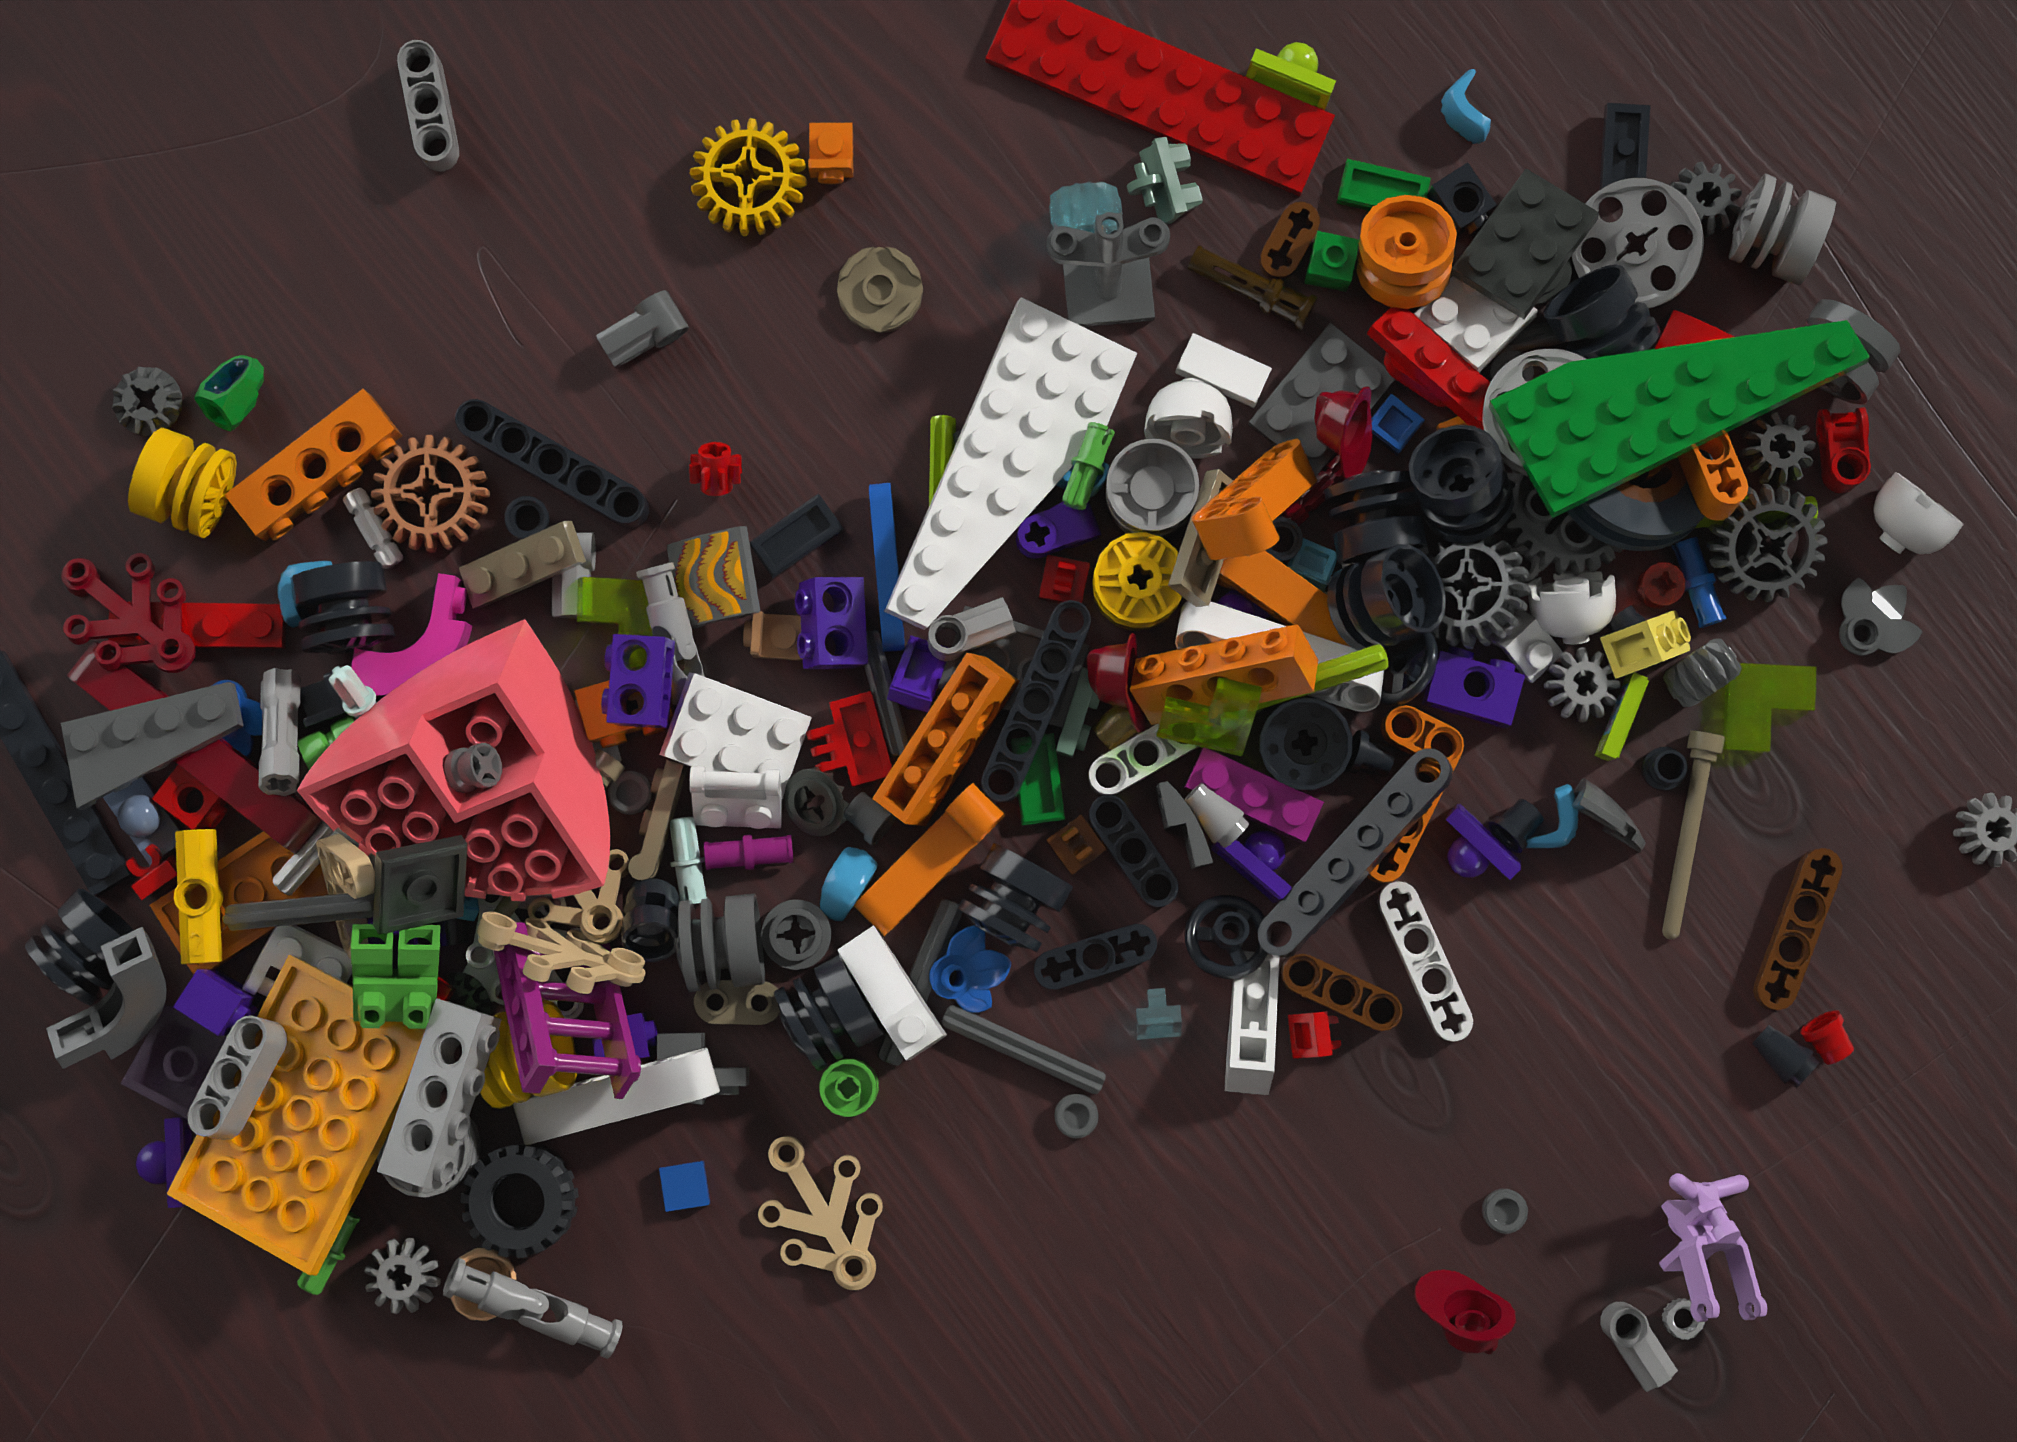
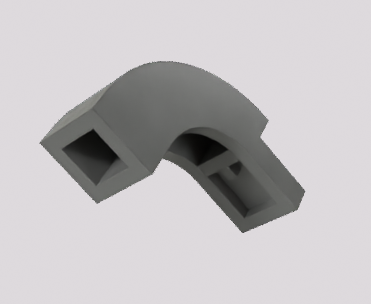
M143 927L101 946L110 975L114 980L109 992L95 1005L46 1028L55 1058L62 1069L102 1050L106 1051L111 1060L137 1044L152 1029L160 1017L166 1000V982L153 944Z

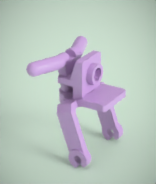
M1679 1173L1672 1175L1669 1179L1670 1187L1687 1200H1667L1661 1207L1668 1217L1670 1228L1682 1241L1659 1264L1663 1271L1684 1272L1692 1302L1690 1308L1692 1317L1697 1322H1706L1708 1318H1717L1719 1316L1720 1307L1715 1299L1705 1262L1718 1251H1724L1741 1317L1744 1320H1755L1756 1317H1765L1767 1314V1303L1761 1297L1748 1246L1741 1237V1233L1735 1223L1726 1215L1727 1211L1719 1198L1746 1191L1749 1187L1748 1179L1743 1175H1736L1714 1182L1699 1183L1692 1182ZM1752 1304L1754 1305V1313L1751 1309Z

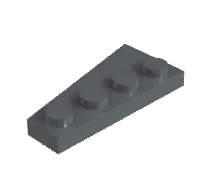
M226 682L61 723L76 808L84 810L96 804V801L100 798L129 787L133 781L152 771L157 772L171 765V761L189 752L194 753L242 728L243 721L235 684Z

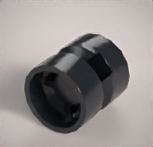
M648 878L633 882L623 893L622 947L639 954L644 958L645 962H657L667 959L676 951L675 938H678L679 894L675 887L666 881Z

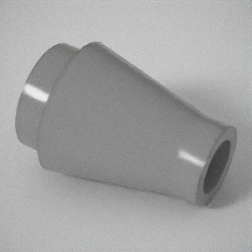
M1203 783L1197 785L1184 799L1212 843L1218 842L1223 848L1233 843L1249 825L1243 818L1244 812L1208 789Z

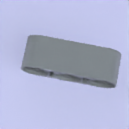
M412 40L400 48L397 55V63L414 148L424 164L430 169L446 171L457 163L459 145L443 65L434 49L427 42ZM419 57L430 58V64L424 71H411V65L415 59ZM425 99H438V106L432 113H419V106ZM436 139L445 140L446 148L441 154L437 156L427 154V148L432 141Z
M244 1016L233 1025L190 1106L188 1124L195 1134L221 1140L233 1139L239 1135L285 1050L287 1034L282 1025L278 1022L255 1016ZM261 1029L263 1038L259 1046L256 1047L255 1037ZM240 1069L241 1081L238 1084V1086L235 1087L234 1077L236 1072ZM219 1109L220 1120L217 1126L214 1127L213 1117Z

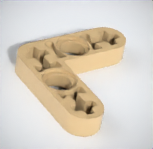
M341 834L317 840V852L328 895L348 893L351 897L357 899L374 893L375 871L369 857ZM366 918L335 921L342 946L349 959H351L352 924H368ZM368 938L364 939L361 944H368Z

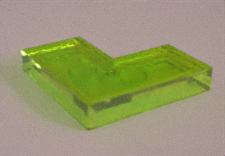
M596 577L578 578L577 622L619 624V634L653 636L646 612V607L649 603L642 580ZM644 648L636 649L630 656L631 668H643L647 662V653Z
M1739 663L1742 667L1740 674L1725 685V740L1723 750L1770 752L1771 709L1814 711L1816 667Z
M1218 677L1210 706L1166 696L1156 736L1242 756L1259 704L1262 687Z

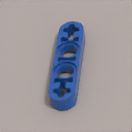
M891 483L869 484L883 652L905 650L903 620L884 612L899 578Z

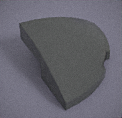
M1582 778L1574 791L1577 798L1572 807L1603 824L1604 828L1602 831L1634 850L1641 852L1646 842L1628 814L1603 790Z

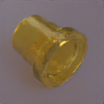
M1112 705L1113 707L1091 726L1097 736L1110 750L1127 741L1135 733L1138 735L1142 733L1137 732L1134 728L1128 709Z

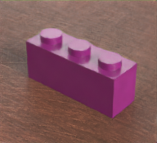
M1206 747L1201 749L1183 790L1191 792L1197 785L1203 783L1208 789L1242 810L1244 818L1301 844L1307 841L1324 804L1319 799L1280 783Z

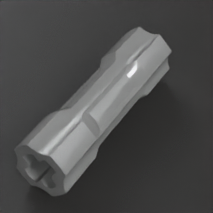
M270 669L263 673V681L261 682L262 755L259 760V789L267 795H290L297 791V783H299L297 737L301 677L292 669Z

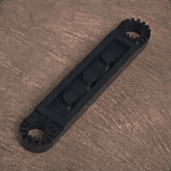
M1430 748L1416 752L1266 916L1259 926L1258 940L1261 947L1267 953L1276 958L1285 959L1289 956H1294L1297 951H1300L1303 944L1323 926L1432 806V802L1446 787L1448 788L1453 778V768L1443 753ZM1431 760L1437 761L1441 766L1439 777L1431 783L1421 782L1418 775L1419 767H1422L1421 764ZM1283 923L1289 925L1292 930L1290 941L1282 947L1273 946L1270 935H1272L1271 931L1274 930V927Z

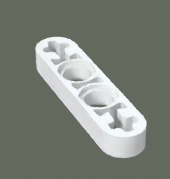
M1400 881L1389 883L1378 894V908L1434 1032L1440 1038L1449 1041L1462 1040L1472 1030V1013L1415 889L1408 883ZM1396 889L1399 894L1407 893L1410 901L1404 904L1408 917H1411L1417 912L1420 921L1406 923L1397 930L1394 921H1401L1403 919L1397 908L1389 909L1386 902L1392 899L1390 891ZM1414 928L1424 931L1428 938L1427 948L1419 954H1412L1404 945V936L1409 930ZM1429 969H1439L1446 977V986L1438 994L1428 993L1422 985V977ZM1452 992L1456 1001L1447 1002L1453 1014H1462L1463 1021L1458 1024L1460 1031L1455 1034L1451 1029H1443L1441 1027V1022L1446 1020V1014L1442 1006H1438L1433 1011L1430 1004L1431 1001L1445 999Z

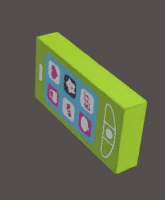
M1635 672L1626 675L1594 756L1606 761L1619 758L1648 685V677Z

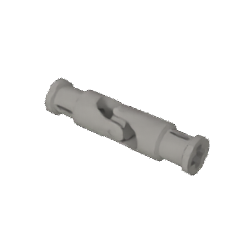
M671 562L637 571L636 574L639 579H642L649 603L646 607V612L653 636L667 637L671 640L675 639L671 703L677 706L689 672L704 677L705 675L693 639L684 598L678 597L672 574L675 567L674 563ZM684 659L685 665L683 672L677 666L676 661Z
M461 1258L454 1262L443 1289V1296L451 1298L455 1295L478 1304V1309L500 1318L517 1320L525 1327L572 1346L580 1343L600 1351V1356L606 1359L612 1355L622 1332V1321L618 1319L610 1322L590 1314L587 1307L538 1289H529L526 1285L497 1272L493 1271L491 1274H487L466 1266L465 1260ZM548 1308L555 1314L556 1321L554 1323L540 1321L543 1313Z

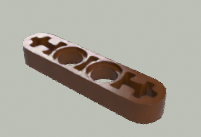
M1818 848L1809 850L1799 861L1754 983L1753 992L1755 999L1759 1005L1766 1009H1786L1793 1004L1797 997L1842 875L1843 866L1841 859L1837 853L1830 849ZM1822 857H1825V866L1831 868L1829 875H1821L1816 885L1817 888L1825 889L1823 895L1816 890L1802 889L1803 881L1806 884H1813L1816 876V870L1810 867L1811 862L1820 861ZM1802 896L1812 898L1817 906L1816 915L1810 921L1800 920L1794 911L1795 902ZM1786 937H1794L1800 942L1802 947L1799 959L1794 962L1785 961L1779 953V945ZM1774 963L1785 969H1794L1793 977L1789 974H1783L1780 988L1786 991L1784 998L1776 997L1771 1002V993L1765 990V985L1767 983H1775L1780 971L1771 970L1772 964Z

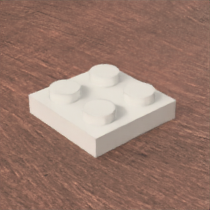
M1452 276L1449 285L1442 295L1429 304L1421 306L1414 315L1480 373L1537 317V309L1533 307L1523 320Z

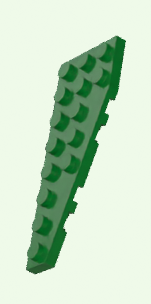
M1848 320L1571 361L1490 400L1489 408L1550 515L1554 518L1867 364L1870 356Z

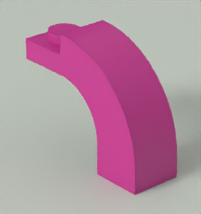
M438 573L429 625L423 636L409 648L394 653L354 649L351 667L362 683L374 690L376 698L382 699L423 669L467 645L472 625L456 620L457 613L463 614L467 600V589L461 588V579L456 576Z

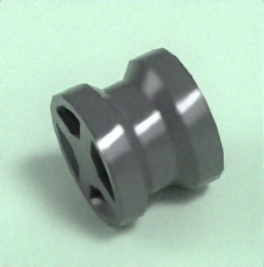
M479 743L469 748L463 747L452 750L446 757L444 770L450 786L457 792L467 793L477 788L484 789L496 785L501 778L502 763L494 747L487 743Z

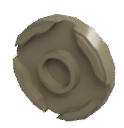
M870 247L862 249L848 259L839 274L837 293L841 309L850 322L864 331L886 333L900 329L913 319L921 305L923 286L920 272L910 257L896 248Z

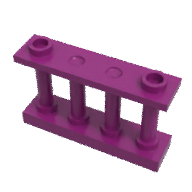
M516 922L515 932L528 936L526 924ZM610 942L599 944L611 952ZM510 944L505 945L501 951L493 950L522 1092L540 1094L549 1077L553 1076L555 1072L609 1075L614 1098L623 1099L632 1084L640 1076L641 1060L635 1053L620 985L614 984L610 980L595 982L592 992L589 994L578 993L571 990L566 983L535 981L523 974L522 971L528 955L542 956L546 954ZM585 965L575 966V967L590 968L589 966H585ZM542 999L593 1004L597 1021L549 1017L548 1013L544 1012ZM549 1035L601 1039L605 1057L559 1054L552 1048Z

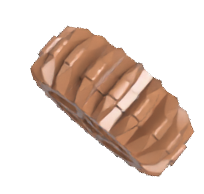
M432 435L425 436L424 448H421L419 442L414 437L409 438L408 445L410 451L406 453L400 446H394L393 452L398 459L394 463L385 457L381 460V464L389 470L387 475L375 473L373 479L384 485V488L372 490L371 497L376 500L385 501L373 509L374 514L377 516L389 515L382 522L381 527L385 531H392L397 528L393 539L399 544L409 537V548L417 551L424 539L426 550L429 553H435L437 539H440L443 547L446 550H450L453 548L452 535L455 534L462 542H466L468 536L462 529L467 524L475 530L480 528L479 522L472 518L474 512L481 515L487 514L488 508L477 503V499L490 497V491L484 487H476V485L488 479L487 474L484 471L473 472L480 464V461L476 456H471L464 460L468 449L463 444L458 445L451 452L452 440L448 437H443L438 448L436 447L435 437ZM437 461L447 462L455 466L462 477L464 486L455 487L453 484L442 483L441 472L437 469ZM424 462V465L420 466V474L417 480L411 484L401 485V488H399L407 472ZM430 485L434 486L438 491L442 490L444 492L432 496L431 503L422 496H417L429 492ZM462 500L457 513L450 520L438 526V522H441L443 509L449 504L459 503ZM398 501L418 504L420 516L424 518V527L409 524L399 509Z

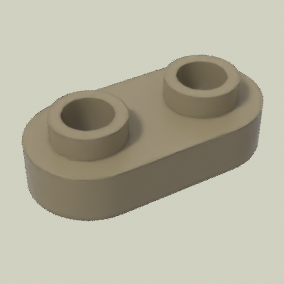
M720 980L719 989L710 990L709 984L706 982L701 986V991H697L694 997V1007L698 1016L711 1024L763 1025L772 1022L780 1014L778 1002L774 995V991L778 988L767 981L762 985L734 987L732 980ZM714 993L720 994L724 1000L723 1007L718 1011L712 1010L708 1005V999ZM757 994H762L767 998L768 1005L763 1011H756L752 1007V999Z

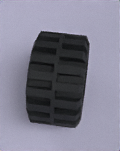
M524 1143L519 1145L513 1144L489 1153L488 1156L479 1160L474 1165V1171L472 1174L467 1175L464 1185H467L466 1191L461 1193V1203H465V1212L462 1213L464 1222L468 1221L472 1228L468 1232L474 1239L478 1237L483 1242L481 1245L488 1251L496 1250L499 1252V1256L509 1257L512 1255L522 1258L549 1248L559 1241L563 1234L567 1233L571 1227L570 1222L572 1218L576 1216L578 1206H575V1199L579 1196L578 1187L574 1188L572 1179L575 1177L571 1170L567 1171L563 1163L565 1161L559 1155H552L549 1153L550 1149L543 1146L535 1147L532 1144L525 1145ZM510 1175H527L534 1179L542 1189L544 1209L540 1218L533 1224L527 1226L513 1225L505 1220L498 1210L496 1203L497 1189L500 1183Z

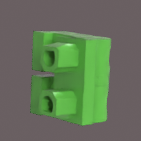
M352 924L353 1021H359L362 1028H379L385 1022H403L409 1029H425L437 998L440 925H422L399 930L398 969L393 968L394 932L379 935L373 924ZM368 937H378L386 944H361V942ZM421 937L427 939L432 945L406 944L413 938Z

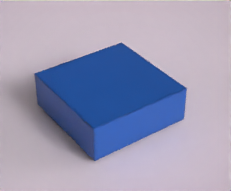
M1390 394L1371 418L1372 437L1395 455H1398L1424 423L1425 419L1393 394Z
M704 1160L659 1168L666 1212L710 1205Z

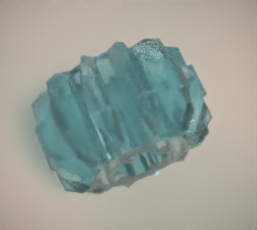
M1088 181L1082 184L1075 183L1072 186L1061 187L1050 195L1049 212L1053 228L1066 226L1094 233L1095 215H1102L1107 212L1122 213L1121 198L1118 196L1117 187L1103 181L1098 183ZM1105 220L1101 228L1106 234H1110L1117 229V223L1114 220Z

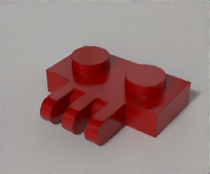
M868 691L829 702L834 724L806 732L808 741L825 737L827 744L811 748L812 757L829 753L831 756V761L821 762L815 765V767H819L823 773L847 767L852 787L885 779L892 769V764L872 692Z

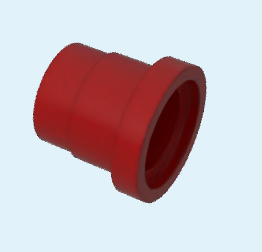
M1838 1010L1828 1011L1813 1018L1800 1031L1804 1040L1812 1043L1817 1053L1820 1054L1827 1065L1845 1059L1854 1051V1046L1842 1026L1844 1019Z

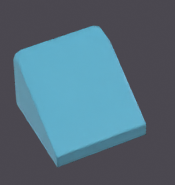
M1303 538L1300 551L1289 560L1287 567L1324 592L1337 562V554L1331 549Z

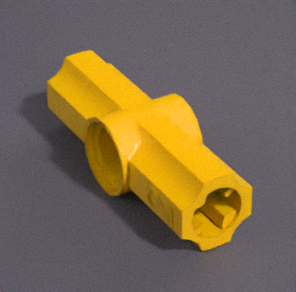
M216 830L175 831L178 885L175 888L173 898L176 907L179 909L181 964L222 962L220 907L223 904L224 895L218 879ZM202 885L207 890L208 898L205 905L197 909L190 901V893L194 887Z

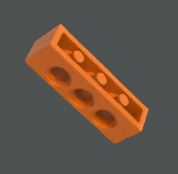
M363 388L225 494V497L257 537L264 541H267L270 537L272 540H277L293 528L294 524L292 521L304 511L310 514L322 507L328 501L326 494L339 484L342 487H346L357 480L363 473L361 468L373 458L379 461L391 454L393 447L397 445L395 441L403 435L375 399ZM351 432H359L361 436L359 447L352 452H344L342 449L343 438ZM318 458L325 459L326 470L324 474L319 478L310 479L307 473L309 464ZM281 485H289L291 488L289 501L284 505L276 506L273 501L275 490Z
M1295 624L1136 658L1130 692L1150 724L1155 725L1312 693L1315 687L1318 658L1300 626Z
M967 652L872 799L903 823L926 826L1020 681L988 657Z

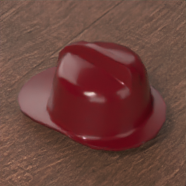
M1369 386L1363 387L1358 393L1343 390L1335 391L1334 393L1321 392L1316 400L1314 415L1316 437L1321 444L1340 455L1341 470L1345 479L1362 474L1370 454L1372 420L1370 410L1371 389Z
M1132 633L1129 636L1128 643L1108 645L1102 647V649H1094L1089 652L1087 656L1088 680L1090 687L1097 694L1099 700L1127 708L1136 731L1144 732L1147 726V717L1130 692L1135 661L1138 658L1136 636Z
M1444 1269L1430 1271L1422 1276L1415 1286V1300L1420 1310L1431 1320L1442 1326L1448 1343L1458 1351L1474 1354L1484 1352L1491 1355L1497 1349L1499 1339L1509 1334L1516 1324L1515 1311L1508 1301L1457 1271Z

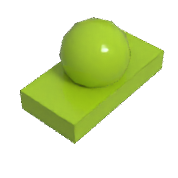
M1300 42L1286 45L1277 56L1256 48L1246 74L1247 78L1322 110H1325L1336 80L1317 73L1318 57L1314 49L1306 43Z

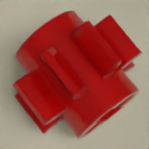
M721 442L706 443L700 446L698 454L690 455V483H700V490L704 494L722 496L732 490L733 484L741 483V455H731L729 445Z

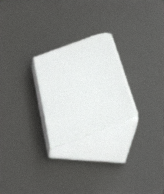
M1193 333L1175 373L1185 378L1201 379L1206 384L1216 388L1221 394L1254 408L1272 368Z

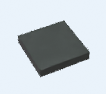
M462 835L376 852L373 927L379 935L463 917L467 842Z

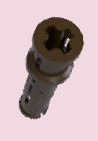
M1201 245L1195 250L1187 270L1194 271L1224 288L1259 304V310L1262 311V314L1268 316L1272 313L1294 324V329L1299 332L1302 331L1318 299L1313 294L1307 297L1285 286V281L1280 278L1278 280L1274 278L1270 281L1243 268L1239 264L1204 249ZM1215 267L1247 281V285L1216 271ZM1255 287L1265 290V295L1256 291ZM1285 300L1299 307V309L1294 310L1282 304L1281 301Z

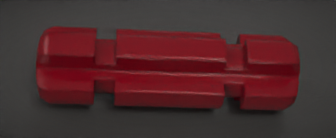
M1340 455L1335 456L1326 465L1325 468L1327 470L1325 472L1321 471L1316 476L1317 481L1313 486L1281 513L1284 518L1291 519L1300 526L1310 516L1308 513L1310 511L1314 512L1325 501L1324 489L1346 480L1341 470Z

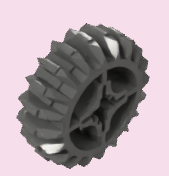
M1763 484L1758 497L1757 493L1751 487H1748V492L1745 496L1746 500L1738 505L1730 517L1724 519L1722 525L1711 524L1709 526V530L1719 536V539L1707 542V548L1710 551L1719 552L1709 560L1710 565L1714 568H1721L1717 578L1722 583L1730 581L1729 589L1735 594L1744 590V596L1748 600H1755L1760 593L1765 602H1771L1775 590L1783 599L1789 598L1790 591L1788 586L1792 584L1798 590H1804L1805 584L1800 578L1804 574L1812 578L1817 577V571L1810 566L1812 561H1825V556L1816 550L1817 547L1828 544L1825 536L1816 534L1825 527V523L1820 518H1813L1818 509L1812 503L1804 505L1805 496L1799 492L1790 496V489L1781 485L1774 493L1772 486ZM1766 511H1783L1790 514L1782 521L1778 518L1770 524H1762L1755 517ZM1744 526L1747 532V539L1742 547L1738 549L1739 554L1736 556V540ZM1757 530L1772 538L1770 539L1773 542L1771 548L1776 553V556L1762 548L1765 547L1761 544L1763 538ZM1798 531L1797 548L1790 560L1787 548L1789 543L1797 537L1795 532ZM1767 562L1773 563L1779 569L1766 575H1754L1744 572L1751 566L1756 568Z
M1493 534L1483 540L1470 543L1452 542L1450 547H1447L1442 541L1437 542L1436 546L1440 553L1436 557L1429 553L1425 554L1435 565L1442 579L1446 598L1451 602H1458V610L1462 613L1461 620L1448 618L1444 614L1440 625L1431 631L1437 639H1442L1446 636V642L1450 646L1456 647L1462 640L1463 645L1467 649H1473L1477 638L1484 646H1490V634L1495 633L1501 639L1506 638V631L1502 627L1507 622L1511 626H1519L1518 619L1513 615L1515 610L1520 612L1527 611V604L1519 599V597L1531 594V588L1527 584L1522 583L1529 577V572L1525 567L1519 566L1522 563V557L1517 552L1510 553L1511 545L1505 540L1497 543V539ZM1481 560H1488L1498 565L1502 582H1495L1492 578L1484 576L1485 571L1481 568ZM1460 566L1455 575L1447 578L1455 568ZM1476 583L1478 587L1473 589V584ZM1465 591H1470L1468 597L1464 594ZM1496 602L1488 612L1483 614V610L1488 604Z

